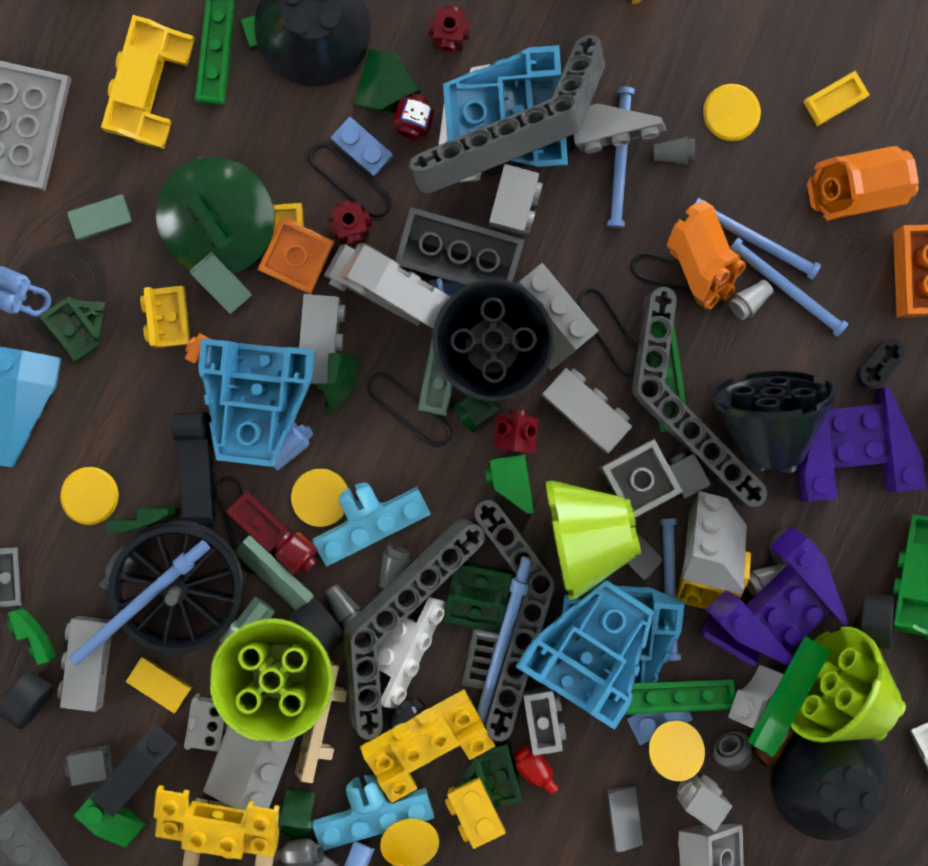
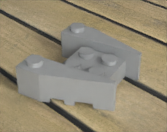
M358 244L355 250L347 245H340L324 276L331 279L329 285L342 292L347 288L416 326H419L420 322L434 329L435 321L441 308L451 298L436 287L420 280V277L414 273H408L401 269L398 263L366 244Z

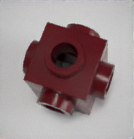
M445 6L443 9L437 8L436 18H430L428 36H433L434 48H439L446 52L463 51L464 40H469L471 22H466V12L461 11L458 7Z
M353 200L343 201L336 205L337 208L331 210L333 218L328 219L332 236L338 235L341 244L353 245L364 241L365 237H369L367 227L372 226L368 209L362 210L360 202L354 203ZM354 217L352 224L347 225L344 223V219Z
M510 409V414H497L493 449L535 453L539 418L527 417V411Z

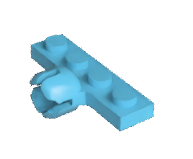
M368 483L354 485L357 489L358 500L355 499L350 488L342 492L339 496V502L347 516V520L343 524L313 538V543L317 547V551L326 567L431 515L418 487L382 503L377 500Z
M372 774L364 775L367 783L364 789L358 776L351 780L346 787V795L351 806L350 809L313 820V829L318 843L323 846L324 850L383 834L389 826L400 820L419 819L428 821L434 819V811L427 789L415 790L391 803L388 797L384 795L376 776Z

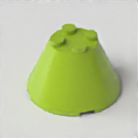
M553 480L546 481L566 591L569 594L568 599L569 601L576 600L634 559L635 555L641 554L635 527L630 528V526L636 525L633 508L631 507L630 499L624 500L623 497Z
M262 619L240 627L219 647L211 666L210 691L216 710L230 728L240 735L255 741L283 742L305 733L320 719L332 693V666L323 645L304 627L283 619Z
M841 627L839 631L833 633L826 631L820 634L813 641L831 652L791 725L792 729L805 739L814 742L862 739L883 740L894 727L899 717L904 714L906 704L902 701L901 694L876 643L866 633L853 627Z

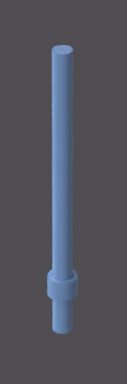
M201 540L187 554L182 553L173 561L174 565L71 654L69 660L76 666L176 578L181 574L186 575L194 568V563L210 549L209 545L204 540Z
M522 557L517 576L512 579L509 589L512 593L477 708V712L484 725L523 596L527 595L530 585L528 578L534 560L529 557Z

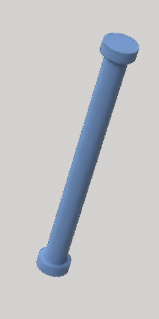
M617 88V95L620 96L619 108L630 110L631 97L634 96L635 92L634 88ZM628 144L616 146L611 219L607 221V227L609 228L625 227L622 215Z
M698 198L694 204L699 203L703 200ZM715 210L722 228L807 273V277L812 280L821 267L820 263H811Z
M739 237L729 247L741 259L833 330L832 334L836 337L846 329L849 323L845 320L840 321L745 247L742 244L743 240Z
M677 518L659 519V525H662L664 594L676 598L674 525L677 524ZM678 639L675 640L669 652L668 661L681 660V653H678Z

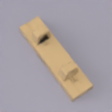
M330 661L333 672V687L329 703L320 719L303 733L294 773L301 782L313 783L318 759L332 760L334 748L329 744L322 743L331 701L345 702L347 690H344L343 687L335 686L339 666L334 664L333 661Z

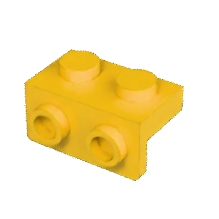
M174 286L157 289L145 287L144 295L140 297L142 312L146 313L147 324L143 327L145 341L149 342L150 346L154 348L187 345L190 341L185 287Z
M480 777L460 787L455 788L453 786L448 789V798L445 799L451 815L457 814L461 823L458 829L465 843L470 841L473 849L506 833Z

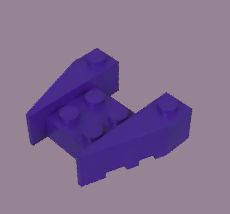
M889 387L874 389L876 405L828 411L804 461L798 464L797 467L800 501L837 499L835 468L883 463L886 492L926 489L923 458Z
M790 527L770 546L786 567L747 605L733 593L725 590L705 609L737 642L789 666L793 658L789 652L828 615L845 627L849 625L826 558L808 537L793 527Z

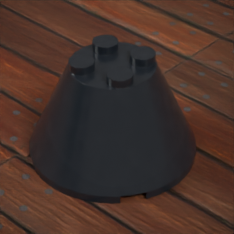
M260 0L255 14V37L264 60L274 71L299 85L324 86L340 81L356 68L369 45L371 25L364 0Z
M489 279L477 281L458 290L441 308L433 329L434 356L444 377L463 394L484 401L508 400L531 389L546 372L554 351V329L544 305L526 288L505 280Z
M771 370L746 373L747 379L733 382L731 377L716 385L712 391L713 404L742 456L748 463V469L755 472L765 469H778L782 473L795 472L797 470L796 465L804 461L835 399V387L830 381L826 380L824 384L817 381L816 375L798 371Z
M795 732L776 765H774L773 776L771 777L773 797L781 814L795 829L819 840H843L856 836L866 830L882 812L889 792V772L880 749L871 739L814 742L805 739Z

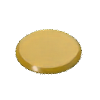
M722 85L713 90L704 103L703 118L707 128L713 135L725 141H738L748 137L756 129L760 121L761 109L758 99L752 91L742 85Z
M84 467L72 472L64 481L60 493L61 504L65 513L75 522L84 525H94L108 519L115 511L119 498L118 488L114 479L107 472L96 467Z
M310 470L300 476L293 486L291 493L292 507L296 515L303 522L316 527L329 526L337 522L345 514L340 505L339 496L348 487L344 480L331 470Z
M675 720L663 723L654 731L650 739L649 755L654 768L660 775L672 781H685L695 776L701 769L705 757V748L700 734L694 727L686 722Z
M404 819L395 822L386 829L380 841L382 855L392 865L402 863L403 866H422L435 856L439 848V837L434 827L419 819Z

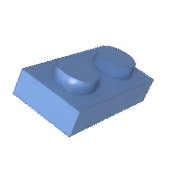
M350 116L331 136V140L374 178L394 157L387 148Z
M689 712L638 714L626 717L639 745L650 741L654 731L663 723L675 720L687 723L693 720Z

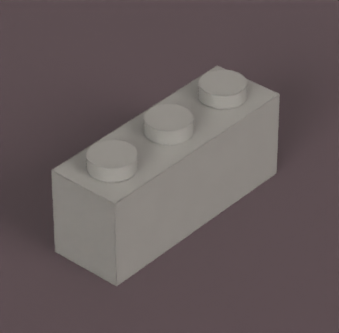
M304 294L299 348L315 350L313 375L310 385H318V383L328 384V353H337V351H342L343 334H339L340 322H345L346 305H341L342 300L339 297Z
M565 368L541 396L605 453H609L631 429L632 426L628 423L630 417L617 407L613 410L605 403L608 398L600 390L594 388L592 391L584 384L586 378L573 368L569 371Z
M77 616L71 619V623L67 624L65 640H68L67 652L63 653L61 660V669L65 670L64 679L60 682L57 692L58 699H61L60 708L96 712L103 707L112 635L77 666L69 660V656L106 625L110 619Z

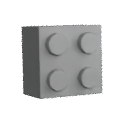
M507 164L504 165L489 221L490 230L521 239L524 233L530 234L535 212L530 211L531 205L537 206L543 183L538 182L539 173Z
M655 439L599 467L613 495L623 497L624 500L630 499L634 517L683 492Z

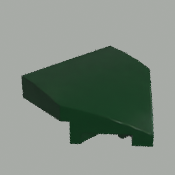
M368 49L354 101L355 106L361 109L380 112L388 110L390 113L396 111V107L401 99L411 97L412 94L421 93L418 85L415 84L408 72L407 66L400 60L398 55Z
M67 297V299L61 300L39 315L75 364L100 345L105 302H90Z
M328 353V384L318 383L317 386L318 390H324L326 398H324V411L326 415H331L354 389L359 358L341 353Z
M510 742L497 744L495 747L475 757L457 786L460 787L480 777L494 808L522 802L524 796Z

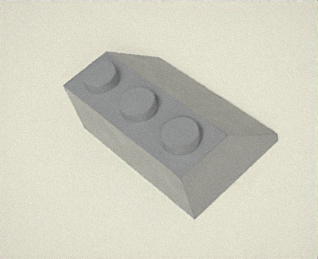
M543 263L517 283L534 295L544 305L550 316L554 329V351L548 366L551 371L599 331Z
M698 491L688 516L683 579L742 594L744 591L747 525L727 498Z
M227 726L205 784L204 793L236 809L247 810L249 801H253L254 806L269 808L295 738L283 742L255 741L240 735Z
M720 824L716 832L707 825H695L679 831L680 866H744L742 824Z

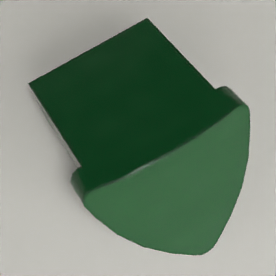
M470 396L460 403L456 401L452 404L461 422L472 433L478 430L476 428L478 425L499 411L494 401L478 400Z
M286 789L281 817H278V828L290 838L298 839L304 837L312 830L313 822H311L315 793Z

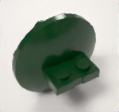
M207 157L183 165L169 177L158 198L156 221L165 247L182 265L191 270L210 252H213L234 274L256 262L267 249L274 232L275 210L267 187L251 169L228 158Z

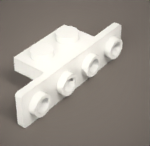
M429 597L417 622L407 617L377 646L379 670L391 677L381 697L382 706L397 709L405 700L407 688L419 670V663L424 652L431 645L432 635L436 626L444 617L446 602Z

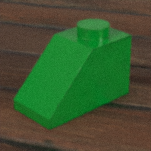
M525 455L489 460L490 466L485 467L487 484L493 483L494 490L527 514L534 513Z
M90 798L74 815L94 835L125 848L146 825L125 805L112 818Z

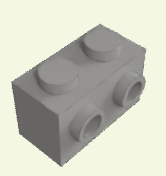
M549 687L524 690L523 698L533 756L563 751L561 741L567 739L564 722L558 723L557 712L562 711L559 693L554 694L553 690Z
M704 774L701 778L695 775L688 780L681 781L677 788L678 795L676 797L684 810L716 832L733 807L722 794L723 790L717 786L718 784Z

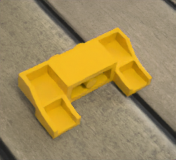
M133 15L123 51H119L116 57L117 72L115 79H111L108 86V96L110 97L101 128L105 132L164 149L172 122L170 119L151 114L150 112L165 61L188 66L195 38L192 35L170 29L150 19Z
M464 689L433 707L422 711L409 721L398 724L393 729L363 744L360 748L363 758L376 775L380 787L390 802L393 803L418 789L410 772L460 745L469 760L495 747L493 739L488 736L484 723Z
M159 785L156 791L154 818H157L155 837L182 841L181 849L218 855L228 859H241L244 852L274 858L278 847L280 806L275 805L274 809L254 806V802L249 801L247 810L192 801L189 807V790L177 793L166 791L164 786Z

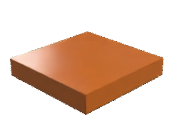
M281 216L258 270L306 293L312 294L335 241Z

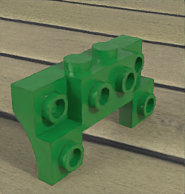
M912 514L906 551L900 550L898 568H903L902 579L896 578L893 595L899 596L894 631L925 636L924 640H928V516Z

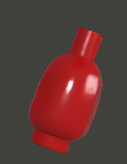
M528 745L523 746L515 753L514 757L517 760L516 768L526 781L535 787H544L549 795H553L559 789L552 780V768L542 754L533 756L532 749Z

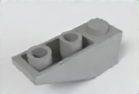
M597 103L589 106L581 128L573 135L575 145L581 152L595 153L602 150L603 146L611 144L613 146H624L629 144L631 139L640 137L642 139L655 138L659 136L660 132L666 131V126L661 117Z

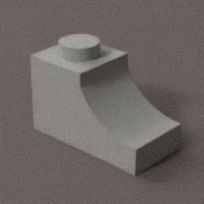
M759 665L749 684L742 690H737L728 718L755 729L784 674Z

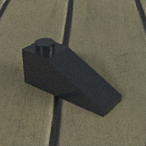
M155 723L90 799L114 818L174 750L178 743Z

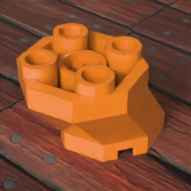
M898 146L833 157L817 162L814 170L817 169L815 176L810 177L807 182L811 207L815 211L824 213L823 217L826 220L840 219L907 205L909 200L916 196L919 183L915 159L909 151H903Z
M703 200L688 208L686 213L690 216L685 222L679 219L674 225L667 242V248L671 250L669 251L670 255L680 261L696 303L706 310L712 309L721 299L727 301L735 291V286L733 285L737 277L744 271L746 263L740 259L738 254L730 250L714 207Z

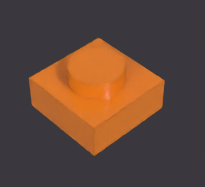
M199 333L197 338L195 336L192 337L185 348L187 352L185 359L198 366L201 338L210 339Z

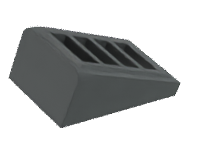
M473 628L462 685L478 689L484 688L485 681L470 678V673L487 676L489 670L472 667V663L474 661L489 664L490 668L500 633ZM477 640L494 642L493 647L478 645ZM475 650L492 653L491 659L475 656Z

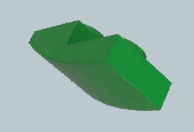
M21 608L8 612V628L11 634L15 635L17 641L29 638L28 651L31 658L36 660L37 665L57 658L48 636L39 623L26 610Z

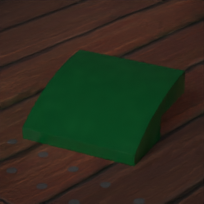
M180 507L137 508V519L107 520V532L141 529L166 521L177 515Z
M464 562L452 574L444 622L500 633L506 611L512 571Z

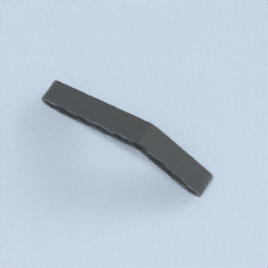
M587 35L576 41L552 99L415 155L409 165L419 191L423 193L435 192L578 132L605 68V60L599 37Z
M659 287L649 292L644 301L632 385L633 395L690 454H695L700 465L738 503L752 507L760 506L767 498V490L764 484L665 384L677 299L675 293L670 288ZM661 296V300L666 301V305L660 307V304L655 302V298ZM659 312L657 317H652L653 314ZM653 323L659 324L662 328V335L659 339L653 337L650 333V327ZM649 352L655 353L658 357V364L655 368L650 367L646 362V356ZM645 381L651 382L654 386V393L650 397H646L642 392V385ZM666 402H670L674 406V414L670 418H667L662 411L663 405ZM688 422L695 429L694 435L690 439L686 438L683 434V428ZM710 443L715 449V454L713 458L708 460L704 456V448ZM729 464L735 469V475L731 480L726 479L724 475L725 468ZM742 484L745 487L754 488L751 491L753 498H746L749 495L748 491L738 485Z
M483 500L475 508V518L517 574L519 569L514 561L518 553L526 552L534 560L528 578L530 583L528 592L521 601L485 723L488 736L495 741H503L512 733L528 679V674L523 671L516 676L509 674L507 671L508 665L514 661L519 662L528 646L519 647L515 643L516 637L521 633H528L533 640L541 633L554 590V581L499 505L492 500ZM484 505L488 508L492 506L495 508L493 516L497 521L501 517L505 520L504 523L497 525L492 532L488 529V527L493 526L488 518L483 520L480 518V515L483 513L481 507ZM503 528H508L513 532V540L506 545L500 544L497 540V534ZM537 576H544L548 579V586L544 591H536L532 587V582ZM535 604L540 608V614L536 619H528L524 616V610L528 605ZM504 690H511L515 693V699L511 703L505 704L499 700V695ZM499 710L505 712L503 716L505 727L495 731L492 723L498 722Z
M463 518L454 522L344 628L349 719L351 725L364 739L376 738L381 733L383 727L377 646L482 546L485 533L480 526L469 519ZM451 549L450 556L446 560H442L444 551ZM429 569V576L425 580L420 581L422 572ZM408 590L406 599L398 601L401 592ZM387 611L386 617L382 621L377 622L376 619L379 613ZM365 632L363 640L354 642L357 634ZM367 661L365 668L357 670L360 662ZM369 689V693L364 698H359L363 690Z

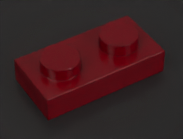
M248 491L226 512L268 553L289 531Z

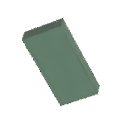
M123 194L67 212L75 238L78 241L133 224L129 207Z
M210 252L190 270L191 275L230 314L252 296L251 292L213 252Z

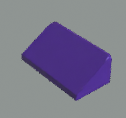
M709 615L699 631L700 635L747 664L755 666L758 651L737 642Z

